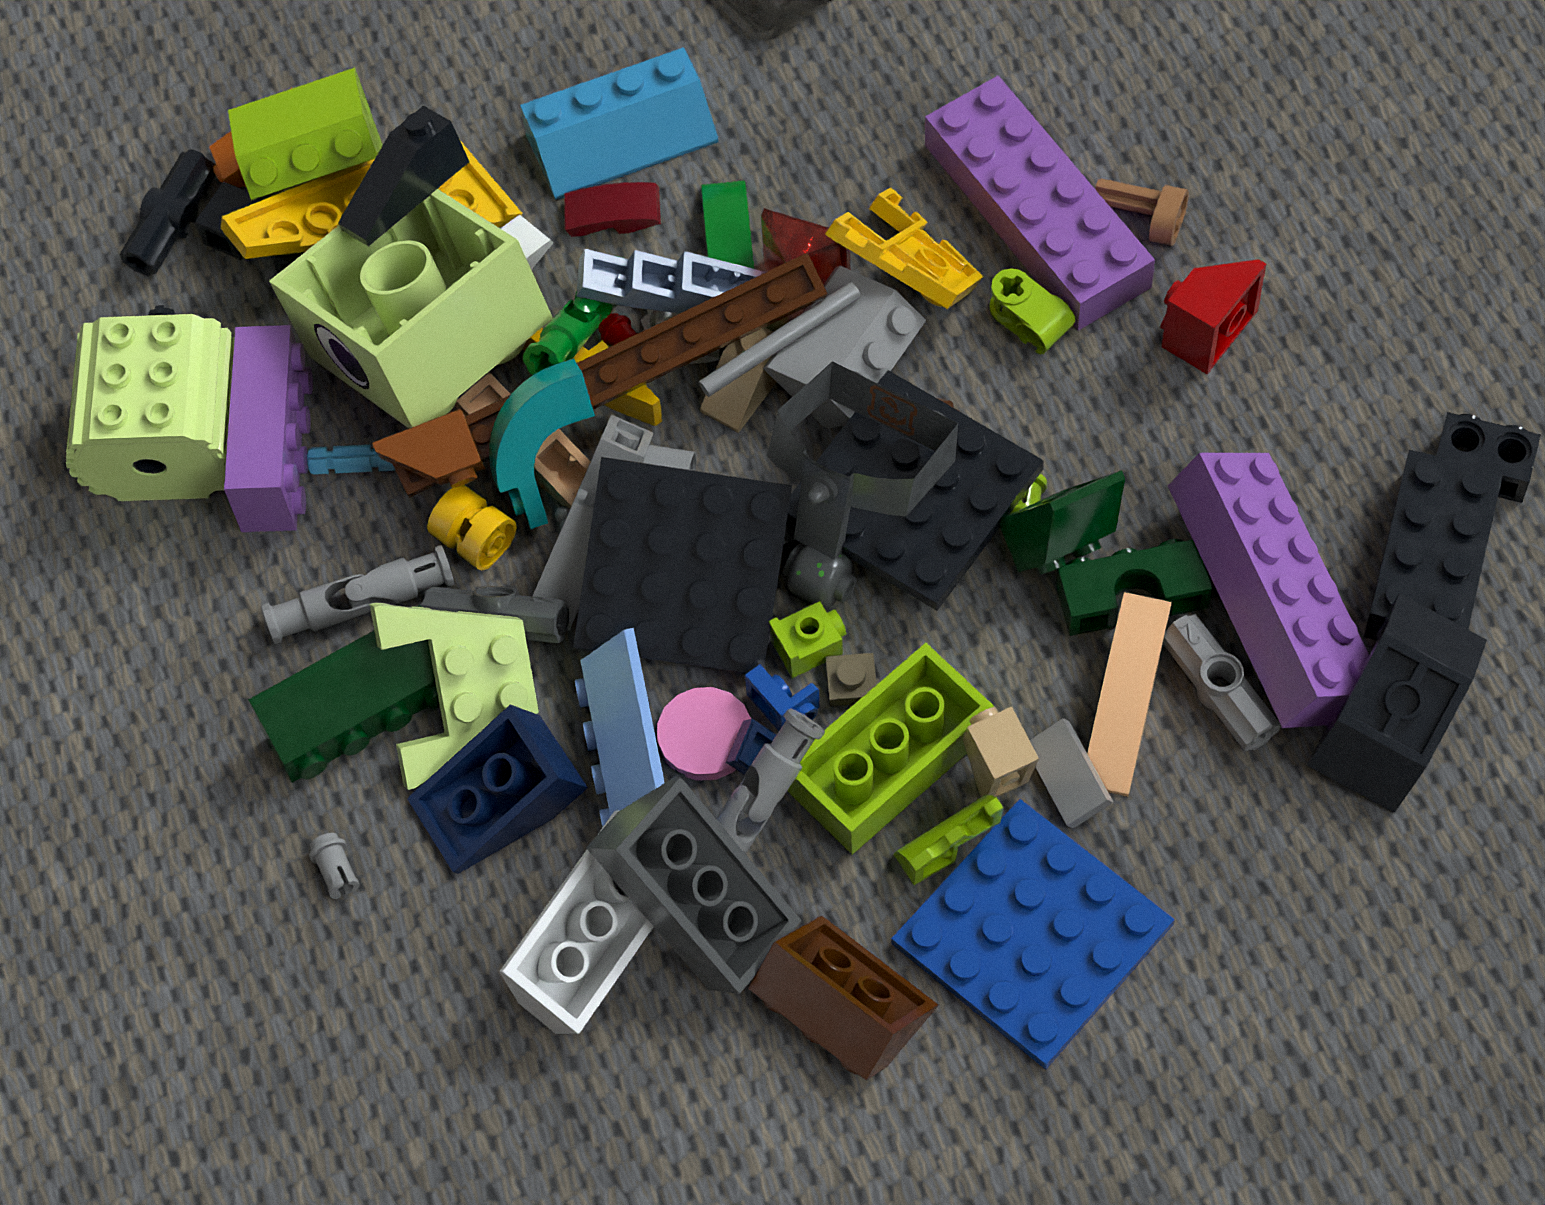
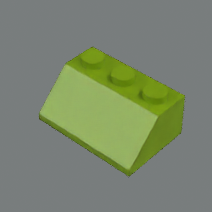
M355 67L228 110L235 157L251 200L373 160L382 147L380 136Z

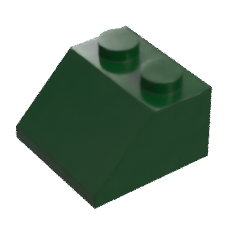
M1122 470L1066 488L1002 517L999 526L1018 572L1037 567L1041 575L1066 565L1064 556L1073 552L1075 558L1102 548L1099 539L1116 532L1125 484Z

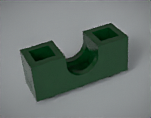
M1171 539L1162 542L1157 547L1138 551L1134 548H1126L1113 553L1111 556L1093 560L1085 557L1076 558L1057 569L1056 588L1069 636L1116 627L1119 608L1116 597L1128 589H1142L1152 594L1155 599L1172 602L1169 616L1207 609L1210 604L1211 582L1206 566L1193 540Z

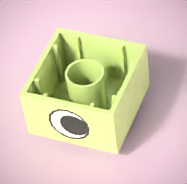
M439 189L435 190L369 247L341 230L338 225L269 281L309 356L408 428L449 413L461 394L496 365L506 363L516 357L523 349L525 341L553 318L519 241Z

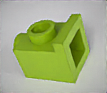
M820 601L781 620L776 617L769 621L771 627L770 641L792 678L825 663L826 656H839L843 654L841 637L847 634L844 623L835 609L826 612ZM816 628L818 629L814 634H805Z

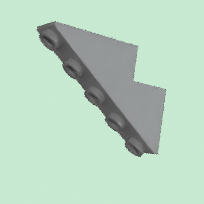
M612 414L532 596L565 600V605L569 608V625L566 629L568 631L579 610L601 456L643 463L653 436V432Z

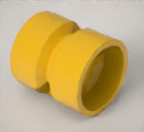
M466 485L453 487L441 497L431 512L427 529L429 534L451 549L457 548V553L460 557L475 568L483 571L489 569L510 547L516 534L517 525L513 519L494 506L487 507V502L483 497Z

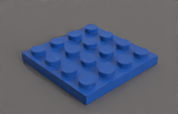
M1019 799L1003 816L1001 822L992 828L891 938V944L1046 1070L1174 925L1175 919Z

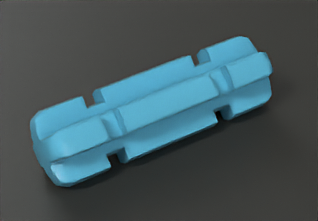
M371 444L333 446V451H328L327 447H312L308 449L307 465L311 474H329V469H335V473L372 472V467H378L379 471L395 470L393 464L382 460L375 452V449H371Z

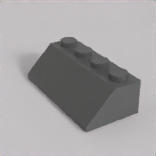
M681 777L672 778L620 810L586 847L708 990L740 994L757 974L773 943L791 933L801 922V919Z

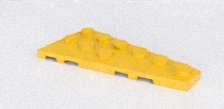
M461 142L470 162L438 189L497 227H503L517 216H522L519 208ZM374 159L319 177L224 215L221 220V230L245 259L306 252L338 226L341 216Z

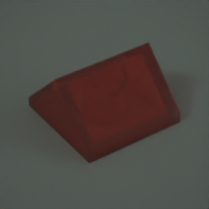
M764 208L761 214L764 265L767 271L805 253H808L823 284L836 267L842 266L851 270L850 250L825 234L829 227Z

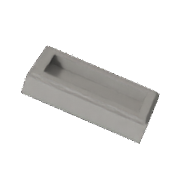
M1062 718L1030 740L1039 757L1036 769L1067 826L1074 828L1114 803L1068 720Z

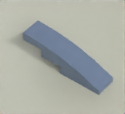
M585 249L579 258L577 297L627 307L682 313L765 273V271L686 251L683 252L677 261L634 250L629 259Z

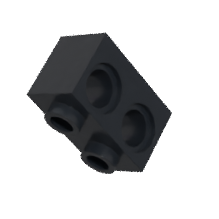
M1447 412L1435 456L1503 471L1498 497L1522 503L1530 483L1541 434L1529 432L1517 425L1504 426L1483 421L1472 414L1458 415ZM1454 446H1463L1469 449L1470 451L1463 452L1456 449ZM1501 457L1511 458L1517 463H1508L1501 459Z

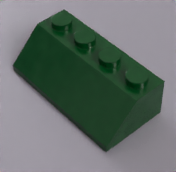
M375 630L248 699L267 742L292 783L300 778L307 780L318 776L326 769L327 763L343 754L351 756L361 752L368 746L371 738L386 730L388 732H395L402 729L411 721L414 714L427 707H440L428 639L382 650L377 646Z

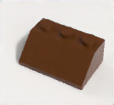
M823 916L775 941L748 988L762 999L768 1009L783 1015L801 1029L802 1034L809 1041L824 1047L840 1060L846 1070L855 1075H860L866 1081L885 1069L939 1005Z

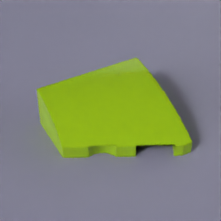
M988 794L983 795L898 849L893 855L913 885H916L956 862L959 846L1001 822L1003 806L997 797Z

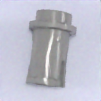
M326 833L315 838L310 844L309 858L312 863L318 865L327 885L329 896L332 899L340 898L339 888L341 887L345 895L356 891L360 885L345 854L347 850L345 840L338 838L336 833Z

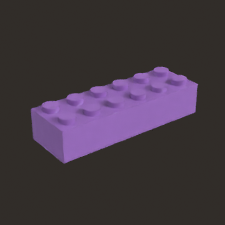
M999 75L925 116V146L1040 286L1062 299L1071 308L1076 320L1073 326L1077 331L1152 288L1155 259Z
M1199 453L1168 485L1170 493L1282 728L1328 725L1329 722L1335 721L1369 657L1358 629L1352 621L1338 593L1337 586L1331 579L1318 553L1317 546L1311 539L1298 512V508L1292 500L1279 474L1278 467L1270 454Z

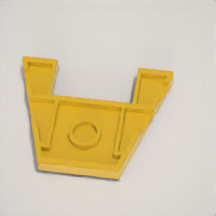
M891 187L878 194L869 207L872 212L900 232L889 240H884L849 212L833 221L825 233L829 238L920 292L933 305L949 309L971 293L983 278V275L947 240H942L938 244L923 230L928 222L918 212H913L909 216L900 208L898 204L902 197Z

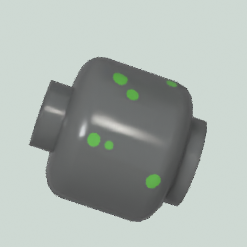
M799 544L794 548L783 570V576L787 578L788 590L792 595L810 605L820 601L824 609L833 606L837 600L842 603L846 602L852 594L857 581L856 577L852 576V560L841 553L833 560L804 544Z

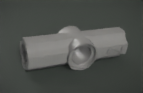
M1186 614L1174 621L1165 631L1163 645L1197 688V697L1200 703L1217 714L1245 752L1256 750L1266 744L1271 737L1279 732L1281 724L1245 679L1244 668L1241 662L1234 655L1224 652L1196 614L1191 616ZM1223 678L1231 685L1218 687L1209 680Z

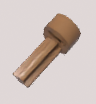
M1102 178L1098 179L1096 191L1110 207L1153 216L1149 231V241L1169 246L1175 244L1187 210L1189 190L1165 185L1162 191Z

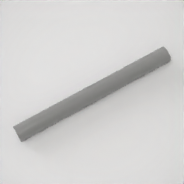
M850 281L700 380L699 385L701 389L710 397L860 298L861 295L858 288Z

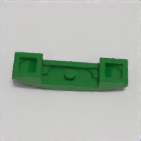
M745 180L702 184L708 257L754 269Z

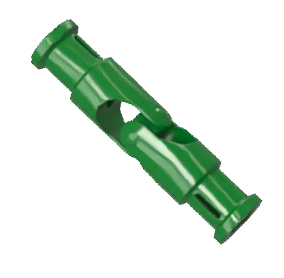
M576 291L575 299H570L540 333L539 342L531 343L523 353V362L527 366L529 373L534 375L545 368L574 358L599 327V324L611 314L617 305L577 297Z

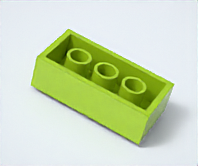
M924 643L827 727L821 739L814 740L800 761L802 769L787 791L853 855L967 754L963 737L967 727L971 725L969 720L976 714L994 707V705L932 647Z

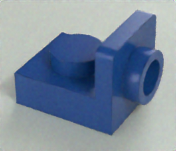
M761 664L745 675L746 695L778 731L786 721L784 714L787 709H794L811 720L816 717L817 709L820 707L819 689L813 683H810L792 696L785 681L777 674L771 677Z

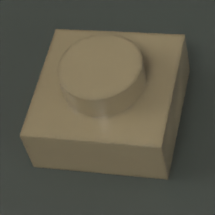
M874 653L826 656L830 706L854 705L876 686Z

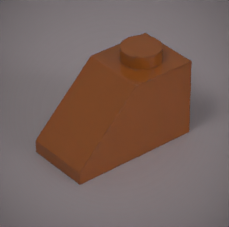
M461 409L372 443L375 452L382 460L440 485L450 483L451 487L465 485L478 478L477 471L485 469L466 417Z

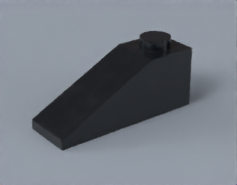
M423 105L390 132L338 222L340 229L369 247L467 165L470 161L452 121Z

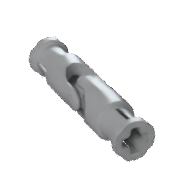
M442 545L435 547L433 553L409 561L403 557L382 564L371 570L367 575H352L302 591L298 598L271 606L269 603L261 606L273 642L277 645L282 643L283 637L307 629L316 632L367 614L371 611L370 604L372 603L396 605L417 598L420 591L444 583L450 587L455 585L444 549ZM345 588V593L352 609L337 610L330 607L331 597L337 591Z
M791 708L787 709L784 714L786 721L772 743L764 744L745 773L743 781L735 789L716 818L745 854L771 816L777 803L783 798L802 769L800 761L814 740L821 739L825 733L817 723ZM741 811L748 815L745 819L737 822V817Z

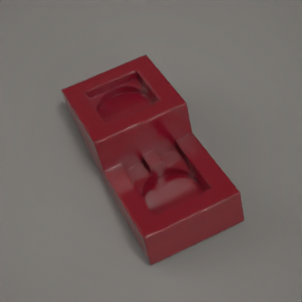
M613 183L564 193L565 231L571 237H582L612 227L619 234H628L661 224L659 186L656 183Z

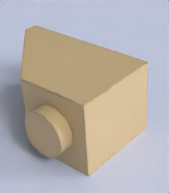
M764 327L729 344L723 351L716 370L773 333V331ZM771 356L710 397L706 395L700 412L739 433L776 384V381L763 369Z
M1012 706L1000 712L997 711L996 707H992L973 716L969 720L971 725L966 729L963 743L980 795L988 794L998 797L1028 783L1039 757Z

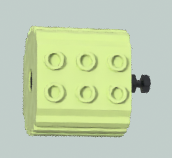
M156 305L155 309L149 311L148 316L100 317L93 323H83L80 333L77 335L66 449V466L70 468V475L78 477L77 482L81 486H89L88 491L96 495H108L116 498L118 501L210 498V494L214 491L224 490L235 337H231L232 332L228 328H221V323L214 318L204 319L194 314L176 315L173 309L166 308L164 305Z

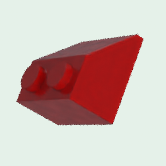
M1257 259L1194 268L1183 282L1175 281L1164 298L1167 310L1160 326L1164 330L1162 348L1208 374L1258 312L1266 263Z

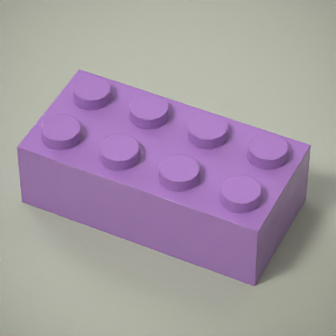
M291 325L235 327L224 491L241 532L297 530V515L305 514L306 511L305 489L303 486H299L300 474H307L308 451L306 446H302V434L310 433L311 419L309 407L304 406V394H312L313 376L311 367H305L303 343H296Z

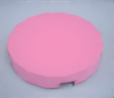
M714 687L693 688L677 695L664 707L657 723L658 748L666 764L673 770L676 769L679 773L685 774V777L696 781L717 780L736 770L728 765L726 760L742 722L751 719L745 705L731 693Z

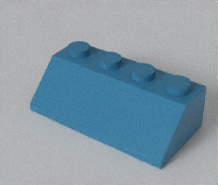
M684 47L520 105L525 134L555 200L564 198V193L597 186L719 142L700 79Z

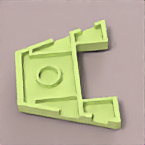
M386 603L370 604L377 646L383 650L428 639L444 733L396 744L403 784L408 790L414 789L427 781L510 704L535 714L539 713L523 620L520 618L463 611L432 610L415 606H393Z

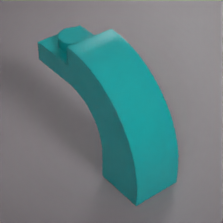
M574 359L545 368L524 381L514 390L500 409L491 432L489 461L492 477L500 493L508 492L515 516L524 514L531 529L548 524L534 475L535 458L540 446L557 429L595 416L583 373Z

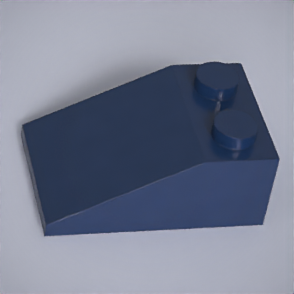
M510 704L407 799L452 872L459 874L554 819L588 787L542 717Z

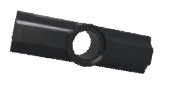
M189 149L187 152H181L161 187H152L145 194L140 207V221L119 254L122 262L132 268L133 271L146 276L156 274L177 238H186L189 233L185 231L191 222L195 223L197 220L198 203L216 175L213 170L215 163L206 158L203 153Z

